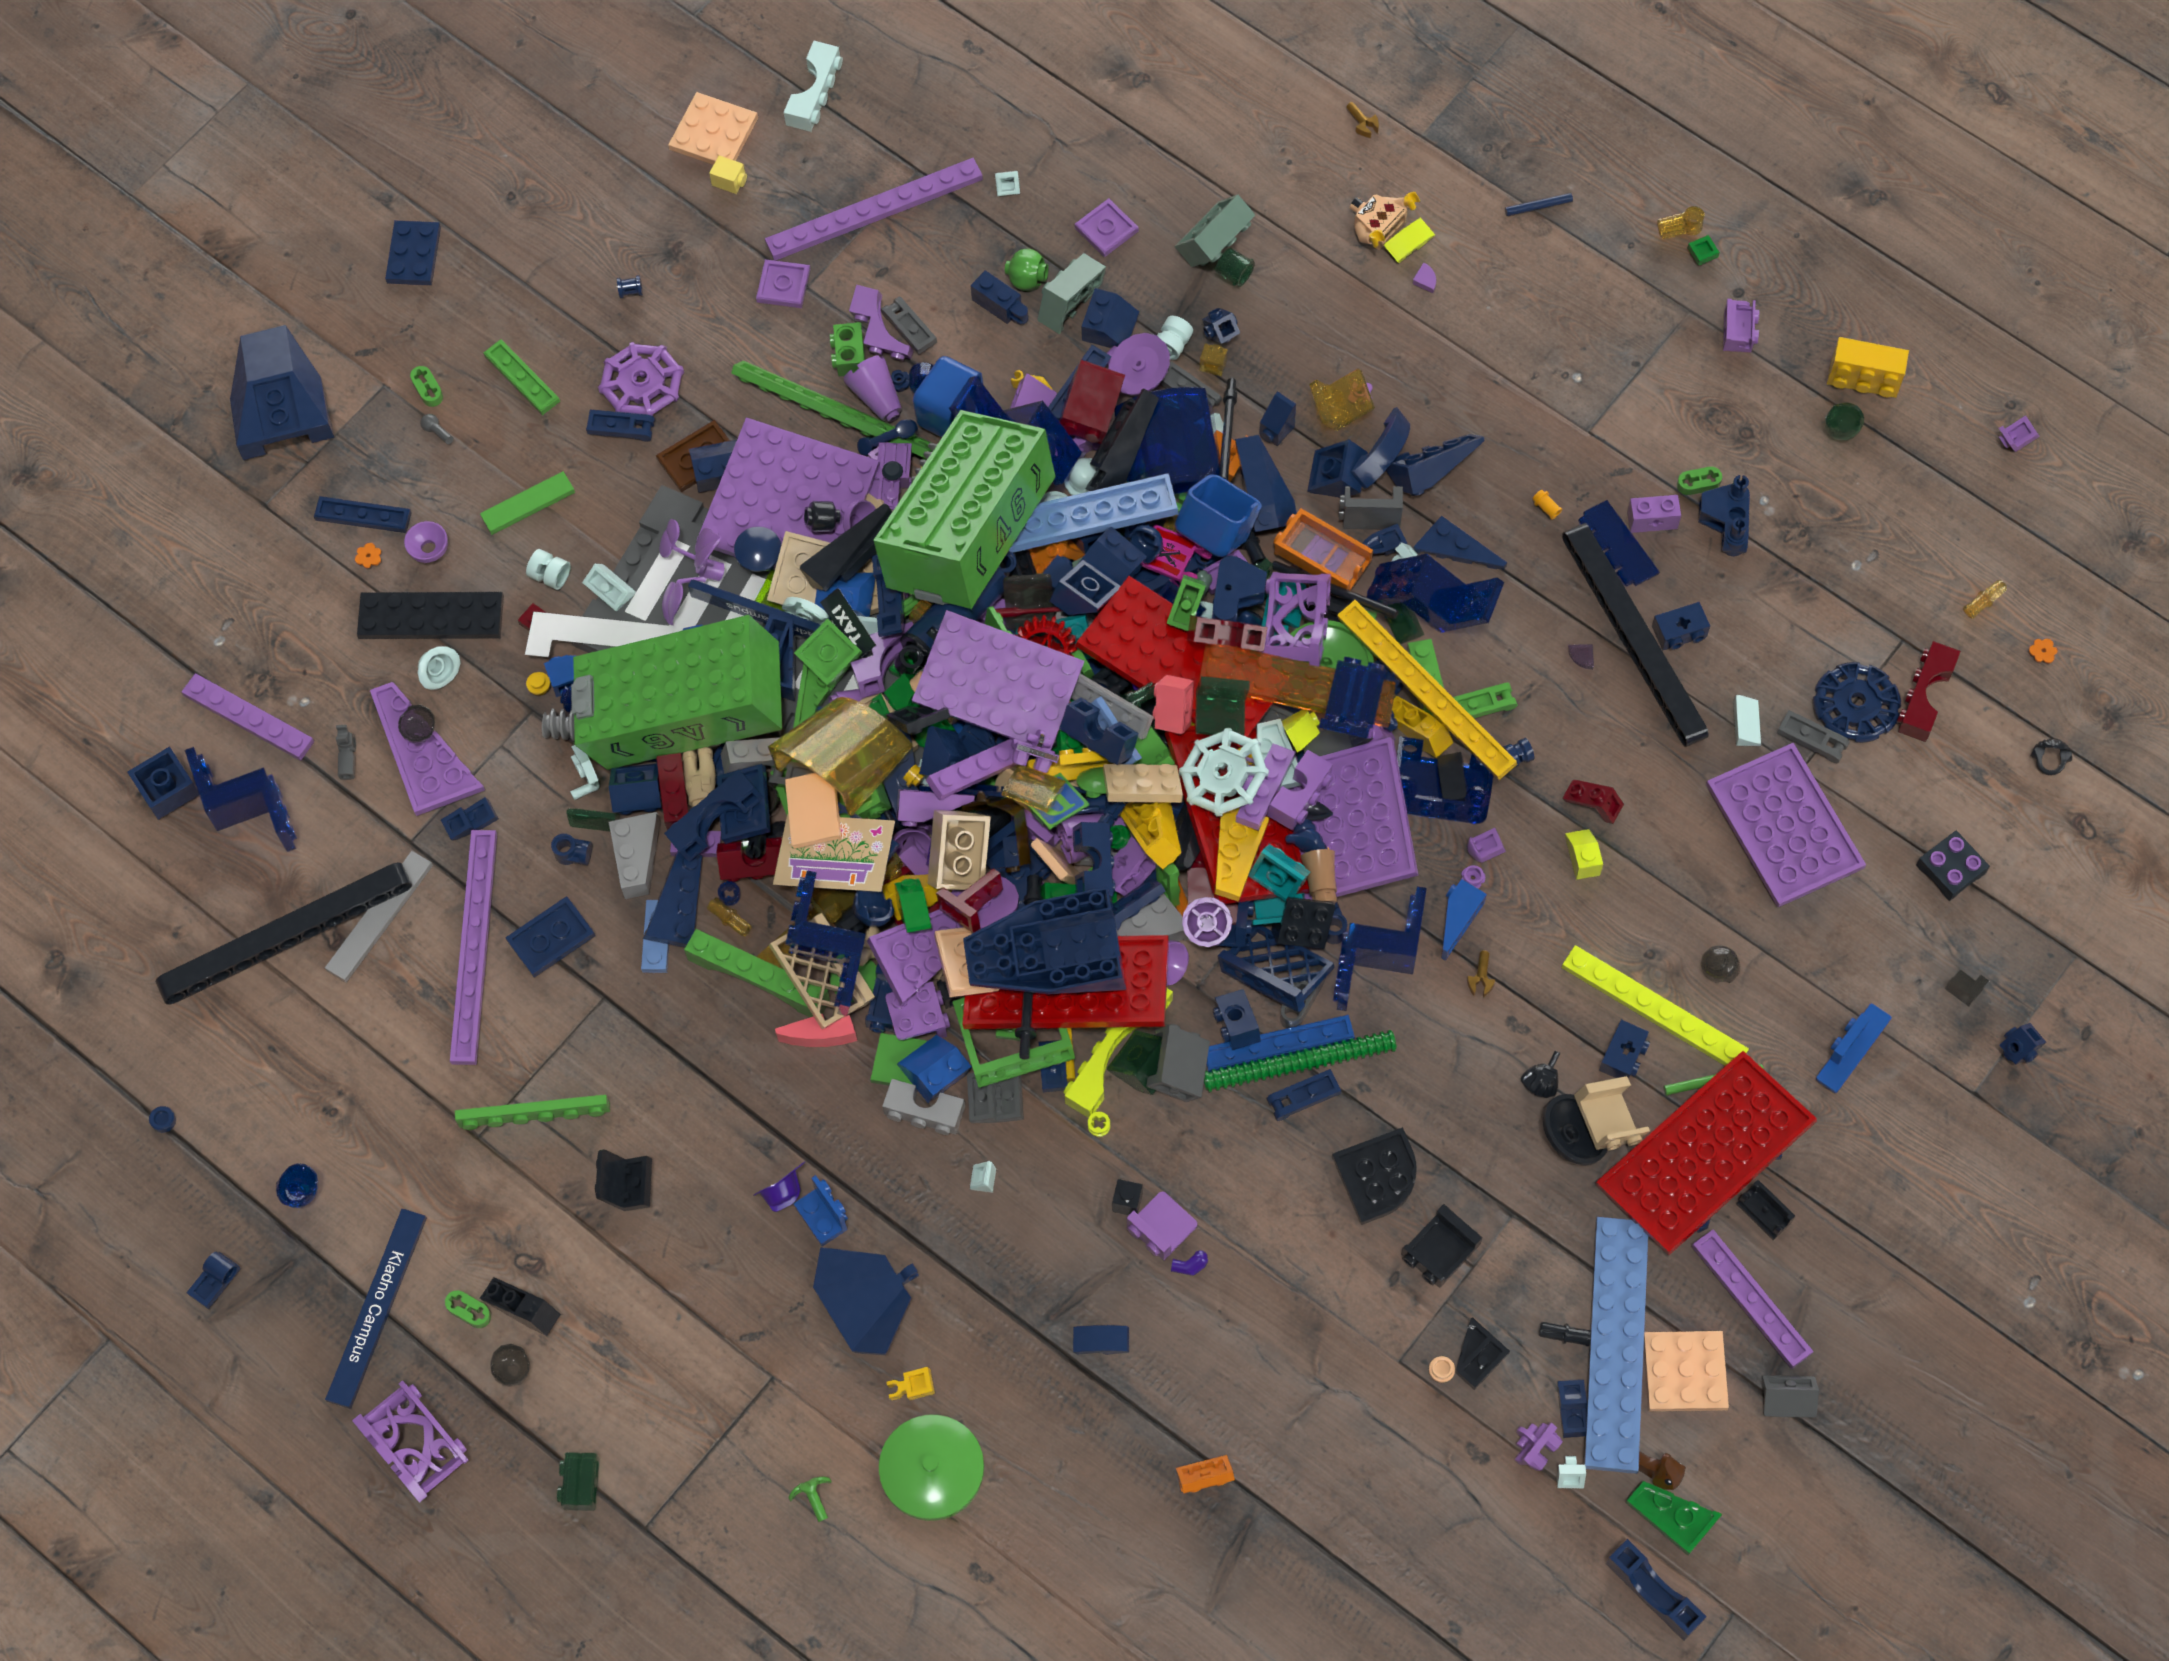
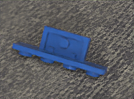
M1870 1004L1857 1020L1852 1018L1844 1029L1847 1031V1034L1843 1039L1838 1037L1830 1049L1834 1052L1816 1077V1081L1833 1093H1837L1892 1017L1876 1005Z

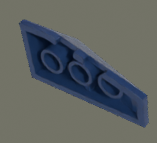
M1467 434L1444 441L1442 447L1426 446L1422 447V452L1410 455L1409 452L1399 454L1386 469V472L1397 487H1403V492L1410 493L1411 496L1423 494L1425 489L1434 486L1485 441L1484 436Z
M1254 435L1235 439L1244 491L1256 498L1262 505L1253 525V532L1286 526L1289 517L1292 514H1297L1295 500L1260 436Z

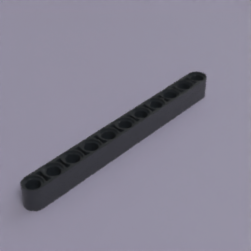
M1583 523L1563 532V541L1682 745L1688 747L1708 738L1707 726L1589 526Z
M402 863L390 864L160 975L155 980L165 1004L177 1003L339 925L372 907L405 893L412 887V883Z

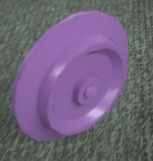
M1149 333L1135 334L1122 341L1113 351L1108 369L1125 374L1121 393L1131 396L1139 395L1143 388L1150 391L1164 379L1170 366V353L1166 343L1158 336Z
M1001 877L1003 890L977 911L980 929L1015 912L1018 908L1019 895L1016 887L1004 877ZM953 889L951 893L957 897L965 890Z

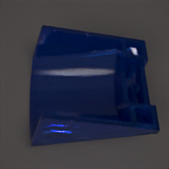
M1178 387L1152 391L1151 393L1156 395L1159 400L1127 477V483L1169 473L1174 494L1188 492L1191 487L1208 475L1219 476L1220 454L1215 416L1206 389ZM1124 402L1115 407V418L1119 413L1121 407L1123 406Z

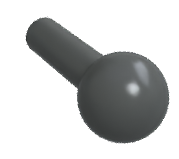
M426 414L422 417L420 424L424 431H433L446 444L453 442L454 438L439 425V420L435 415Z

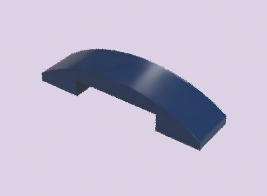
M1398 407L1392 410L1383 423L1386 428L1369 454L1361 456L1351 471L1364 489L1372 485L1386 471L1400 453L1408 438L1410 423Z
M873 555V576L877 584L879 614L877 615L878 635L883 637L901 633L904 629L903 592L886 588L878 555Z

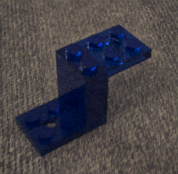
M977 376L970 377L949 407L952 414L956 417L960 410L976 413L977 406L978 414L1045 429L1055 473L1053 483L1055 486L1063 484L1082 451L1044 401L1003 410Z
M1425 553L1380 564L1375 571L1374 580L1367 591V598L1384 605L1402 602L1442 633L1489 623L1505 582L1497 577L1465 584Z
M1344 656V661L1338 660L1325 717L1321 718L1319 728L1366 739L1372 738L1384 683L1388 681L1390 672L1385 671V665L1368 662V666L1361 665L1362 660Z
M194 747L184 750L205 813L217 831L269 812L275 832L286 851L289 852L296 849L294 840L298 838L293 825L290 824L288 809L283 804L281 799L283 795L273 774L268 775L263 767L216 785L212 781L214 776L210 765L206 763L204 755H198Z
M807 870L806 876L800 877L796 897L800 898V902H794L790 921H794L795 925H789L785 945L790 946L788 953L843 965L839 982L844 984L843 987H838L834 1006L838 1007L837 1014L847 1016L866 934L806 921L817 872Z
M1417 886L1416 895H1410L1405 931L1350 923L1349 931H1344L1333 1001H1338L1337 1010L1347 1011L1354 965L1413 975L1427 888Z

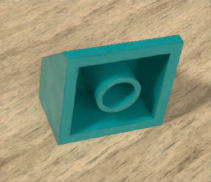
M1269 844L1262 850L1248 876L1286 902L1288 897H1294L1311 872L1301 863L1285 855L1281 849Z

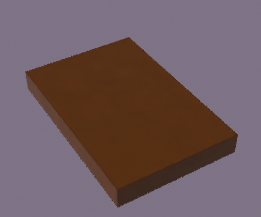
M713 420L657 454L656 459L678 489L683 492L696 484L689 449L730 440L716 421Z

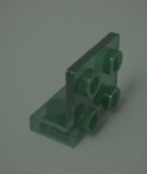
M1201 676L1196 689L1195 732L1197 734L1214 735L1224 731L1225 728H1231L1232 731L1244 736L1245 700L1250 690V681Z

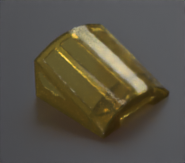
M838 697L768 746L777 770L782 771L794 759L823 778L841 794L847 813L852 816L909 752L913 745L898 728L872 708L851 698Z

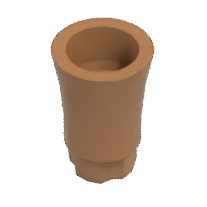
M1319 849L1302 854V863L1311 872L1307 880L1312 900L1329 901L1335 904L1337 902L1335 851Z

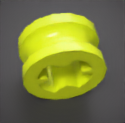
M1094 1112L1088 1118V1130L1093 1136L1103 1137L1110 1130V1119L1104 1112ZM1095 1120H1097V1121H1099V1122H1101L1102 1120L1105 1121V1122H1103L1104 1128H1102V1129H1101L1100 1127L1094 1128V1127H1093V1126H1095L1094 1121H1095Z

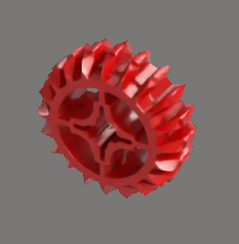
M1046 615L1042 616L1041 621L1036 616L1033 617L1032 623L1026 620L1024 627L1020 626L1017 630L1018 634L1015 635L1040 645H1045L1046 640H1048V648L1073 656L1071 653L1078 649L1076 643H1074L1076 636L1070 635L1071 627L1064 629V620L1059 624L1055 623V616L1051 618V621L1047 620ZM1045 632L1043 636L1030 637L1036 633ZM1053 635L1061 641L1063 647L1060 646V643L1054 641Z

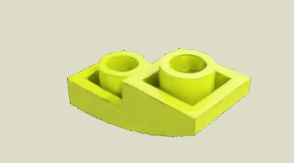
M1420 217L1387 241L1384 246L1395 260L1400 263L1414 250H1419L1435 234Z

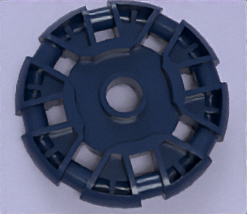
M1860 662L1842 663L1837 665L1834 670H1828L1817 682L1815 687L1816 696L1813 697L1814 711L1818 720L1824 722L1825 728L1848 739H1853L1855 743L1871 742L1879 739V735L1887 734L1897 723L1900 715L1898 709L1901 708L1899 690L1896 684L1891 683L1890 677L1884 671L1873 665H1860ZM1858 674L1865 675L1866 681L1857 679ZM1840 677L1844 679L1841 683L1838 680ZM1881 685L1884 690L1880 691L1877 686ZM1832 693L1834 695L1833 698L1826 697V694ZM1860 697L1863 699L1864 704L1860 706L1855 705L1851 698ZM1882 704L1887 705L1889 709H1882ZM1833 711H1835L1838 715V717L1834 719L1830 715V713ZM1874 719L1878 723L1875 727L1871 724ZM1848 726H1858L1857 730L1848 729Z

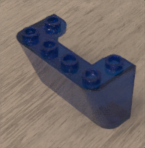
M1400 736L1397 760L1407 814L1472 824L1483 823L1488 815L1494 775L1471 753L1470 764L1464 763L1468 787L1465 801L1443 799L1438 759L1421 757L1424 740ZM1406 745H1413L1417 748V750L1409 752L1406 751L1403 747Z

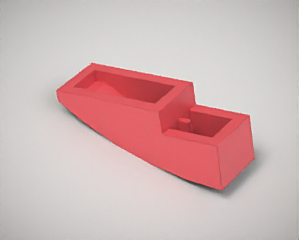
M850 1015L841 1018L824 1029H821L814 1016L775 1028L779 1042L796 1046L830 1047L857 1041Z

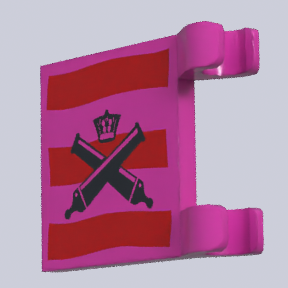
M1155 524L1154 528L1159 531L1163 538V550L1155 560L1149 564L1143 563L1142 567L1180 583L1183 574L1197 579L1198 576L1196 574L1184 572L1194 552L1205 559H1210L1212 553L1185 536Z

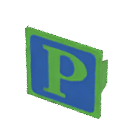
M1058 773L1020 797L1031 809L1032 815L1042 826L1045 825L1049 830L1089 806L1084 797L1061 773Z

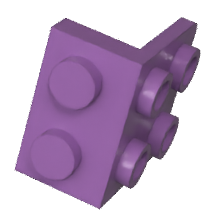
M933 981L924 984L901 1006L893 992L886 995V1003L898 1040H905L934 1031L941 1038L947 1037L946 1028H949L950 1024L947 1013L942 1014L940 1005H944L940 990L935 991Z
M1160 1192L1139 1214L1133 1211L1127 1217V1230L1136 1239L1140 1238L1154 1256L1158 1255L1162 1260H1165L1197 1228V1221L1167 1193Z

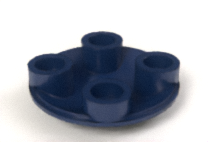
M751 527L737 537L734 544V554L738 564L748 570L770 571L778 561L782 545L779 537L772 530L765 527Z

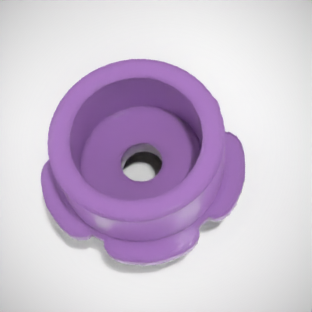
M1475 865L1465 868L1461 874L1464 881L1476 888H1480L1486 878L1482 869Z

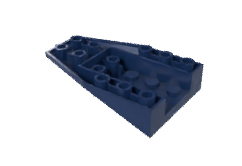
M283 325L240 336L230 403L236 446L242 459L246 460L266 455L264 447L266 444L308 434L311 443L335 438L322 379L287 326Z
M1108 887L1034 901L963 938L970 986L1042 994L1127 990L1113 902Z

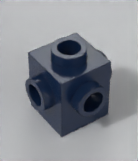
M1216 308L1210 311L1207 317L1202 319L1204 323L1203 331L1206 337L1220 344L1226 343L1240 334L1235 315L1227 310Z
M2028 1023L2020 1026L2018 1029L2016 1027L2010 1029L2004 1035L2005 1040L1999 1046L2003 1049L2004 1056L2016 1065L2024 1061L2028 1064L2039 1055L2036 1051L2047 1042L2033 1025Z

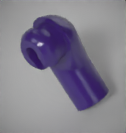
M1199 1250L1187 1261L1173 1259L1171 1272L1191 1276L1196 1275L1206 1267L1208 1255L1206 1252Z

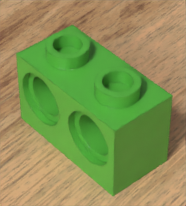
M861 322L833 325L834 334H830L831 348H835L836 354H831L832 367L837 368L838 377L845 376L850 370L853 373L859 369L857 365L865 360Z

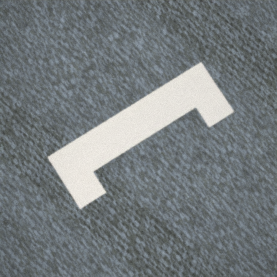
M533 612L525 655L549 657L552 640L620 646L673 633L674 626Z

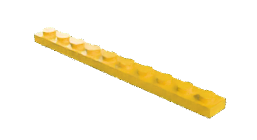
M1356 600L1337 615L1338 619L1498 780L1503 778L1517 765V761Z

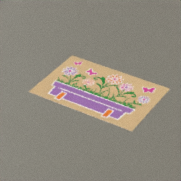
M787 814L773 885L881 892L895 821L839 817L842 839L794 849L791 845L789 815Z

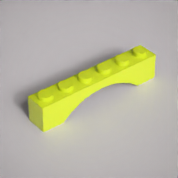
M1168 988L1166 993V1009L1173 1001V991ZM1107 1027L1105 1031L1106 1037L1102 1042L1098 1041L1095 1044L1090 1060L1088 1062L1084 1061L1077 1072L1079 1076L1074 1082L1071 1080L1064 1090L1065 1104L1087 1118L1097 1111L1104 1101V1074L1110 1057L1122 1040L1140 1027Z

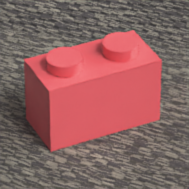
M1166 675L1156 683L1154 688L1156 705L1153 710L1155 729L1183 734L1191 726L1194 680Z

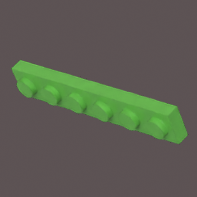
M607 1095L462 1109L455 1110V1121L460 1128L473 1130L482 1125L500 1127L503 1123L510 1122L521 1125L528 1123L529 1120L549 1122L553 1118L576 1119L579 1115L587 1114L592 1117H598L606 1112H610V1102Z

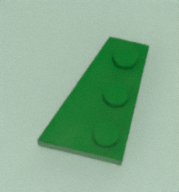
M1645 1481L1640 1484L1626 1501V1504L1687 1555L1693 1551L1722 1516L1717 1511L1708 1510L1701 1507L1700 1504L1684 1500L1675 1496L1674 1493Z

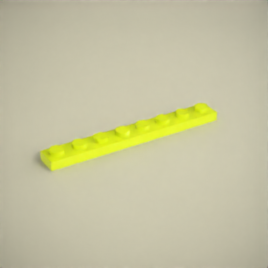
M1576 945L1562 964V969L1724 1066L1730 1063L1742 1051L1747 1053L1749 1048Z

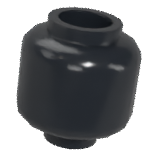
M812 501L808 507H805L804 522L813 532H831L836 524L840 523V510L836 509L831 501Z

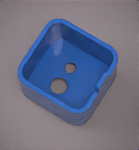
M948 356L940 357L914 393L913 406L917 424L921 428L943 437L960 410L969 411L977 399L984 402L985 390L982 373Z
M1208 475L1188 490L1175 521V528L1180 534L1213 555L1225 557L1248 539L1262 505L1256 498L1218 475Z

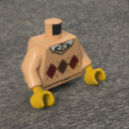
M1410 192L1401 198L1373 195L1367 203L1356 197L1352 201L1350 209L1356 212L1354 229L1359 241L1372 244L1374 248L1380 250L1405 224L1407 208L1415 210V202H1420L1416 192Z

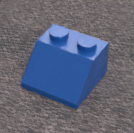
M855 573L847 582L836 579L826 592L817 589L815 604L825 610L820 602L835 589L839 588L857 616L870 617L875 577L873 573Z
M935 1035L897 1064L910 1082L916 1085V1089L927 1103H930L940 1093H943L965 1077L972 1067L956 1046L938 1035Z

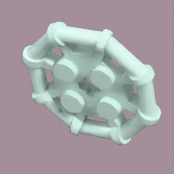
M1225 728L1224 731L1202 740L1197 739L1185 764L1179 768V775L1182 776L1188 796L1187 802L1190 805L1195 804L1211 811L1216 816H1223V813L1247 804L1251 805L1264 778L1269 774L1261 753V743L1257 739H1250L1236 733L1231 728ZM1222 742V745L1219 746L1220 749L1215 751L1207 749ZM1234 742L1239 745H1242L1243 747L1239 751L1230 746L1231 743ZM1201 753H1203L1204 755L1198 767H1194ZM1252 754L1255 766L1249 767L1245 757ZM1225 766H1228L1227 774L1220 776L1218 770L1224 769ZM1198 775L1200 785L1195 788L1192 777ZM1249 775L1254 776L1245 791L1242 787ZM1206 792L1216 795L1215 802L1202 796ZM1237 792L1239 793L1240 797L1224 802L1225 796L1231 797Z

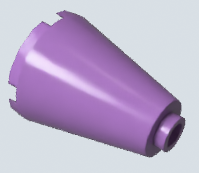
M879 355L870 357L857 365L859 369L853 373L850 370L844 376L843 381L882 421L892 422L900 416L899 412L902 410L884 357L881 356L880 358Z
M1104 814L1073 815L1056 826L1057 836L1061 837L1063 843L1060 845L1062 852L1069 864L1077 863L1089 856L1084 852H1074L1072 827L1080 822H1098ZM1118 817L1116 821L1114 820L1113 826L1123 825L1126 827L1122 817Z

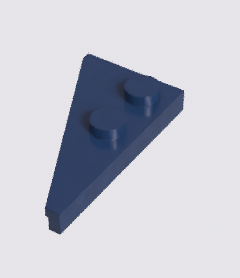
M1443 516L1433 524L1413 547L1417 554H1420V552L1436 554L1437 558H1449L1452 561L1471 565L1472 562L1485 564L1487 568L1504 570L1507 567L1505 560Z

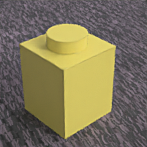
M720 155L709 173L712 186L737 194L739 188L745 185L747 179L744 164Z

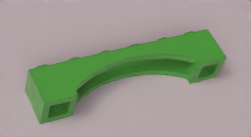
M698 929L695 930L684 949L688 961L707 970L720 971L746 981L781 999L795 1008L797 1012L813 1017L784 969ZM808 984L806 992L811 997L819 998L821 987ZM824 989L822 1000L830 1002L828 990ZM821 1005L820 1014L824 1013L827 1006Z

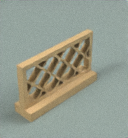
M822 913L769 944V947L821 1029L868 1005L874 999V994ZM809 929L814 937L812 945L799 941L801 933ZM784 942L794 945L792 956L783 954L778 946ZM798 946L811 950L809 961L796 958ZM815 951L825 954L827 957L826 966L813 962ZM794 962L808 966L805 977L795 974L793 971ZM811 967L824 970L822 982L809 979ZM828 972L839 976V987L826 983ZM808 984L821 987L819 998L808 995L806 992ZM825 988L838 992L835 1003L822 1000ZM841 993L851 995L856 1004L850 1007L840 1005ZM821 1005L834 1008L833 1016L826 1021L820 1014Z

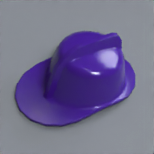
M803 1162L779 1182L755 1193L753 1196L760 1194L773 1212H778L790 1206L796 1201L800 1192L796 1170L806 1162Z

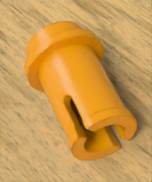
M1540 490L1532 498L1534 505L1539 506L1553 520L1562 512V508L1548 496V491Z

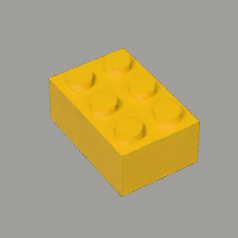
M1839 337L1831 359L1827 384L1833 385L1836 388H1848L1861 393L1869 392L1879 394L1882 397L1896 398L1905 376L1909 350Z

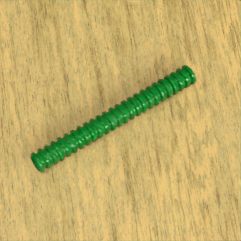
M1387 1030V1033L1381 1031L1379 1035L1372 1033L1370 1037L1364 1035V1038L1359 1036L1356 1040L1350 1038L1348 1042L1341 1040L1339 1044L1336 1041L1334 1045L1327 1043L1325 1047L1319 1045L1316 1049L1313 1046L1311 1050L1304 1048L1302 1052L1296 1050L1293 1054L1292 1052H1288V1055L1282 1053L1280 1057L1273 1055L1271 1059L1265 1057V1060L1259 1058L1257 1062L1250 1060L1248 1064L1246 1062H1242V1065L1236 1063L1234 1067L1227 1065L1225 1069L1219 1067V1070L1211 1069V1072L1205 1070L1204 1084L1206 1091L1210 1093L1212 1089L1219 1091L1221 1087L1223 1089H1227V1086L1233 1088L1235 1084L1242 1086L1243 1082L1250 1084V1081L1258 1082V1079L1264 1081L1266 1077L1273 1079L1275 1075L1281 1077V1074L1287 1076L1289 1072L1296 1074L1298 1070L1304 1072V1069L1309 1071L1312 1070V1067L1318 1069L1320 1065L1327 1067L1329 1063L1332 1066L1335 1062L1341 1064L1343 1060L1350 1062L1352 1058L1353 1060H1357L1358 1057L1364 1059L1366 1055L1372 1057L1375 1053L1376 1055H1380L1381 1052L1386 1054L1388 1050L1395 1052L1397 1048L1394 1033L1391 1030Z

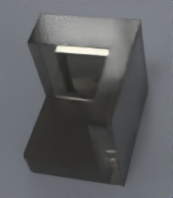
M1959 970L1949 980L1945 989L1970 1007L1984 990L1989 980L1980 975L1975 981L1965 972Z

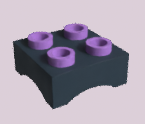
M1957 830L1921 856L1916 864L1921 872L1932 879L1949 902L1970 884L1984 876L1990 867Z

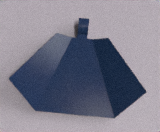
M820 1247L813 1288L852 1352L886 1355L912 1299L903 1285L919 1277V1274L912 1263L896 1275L885 1255Z

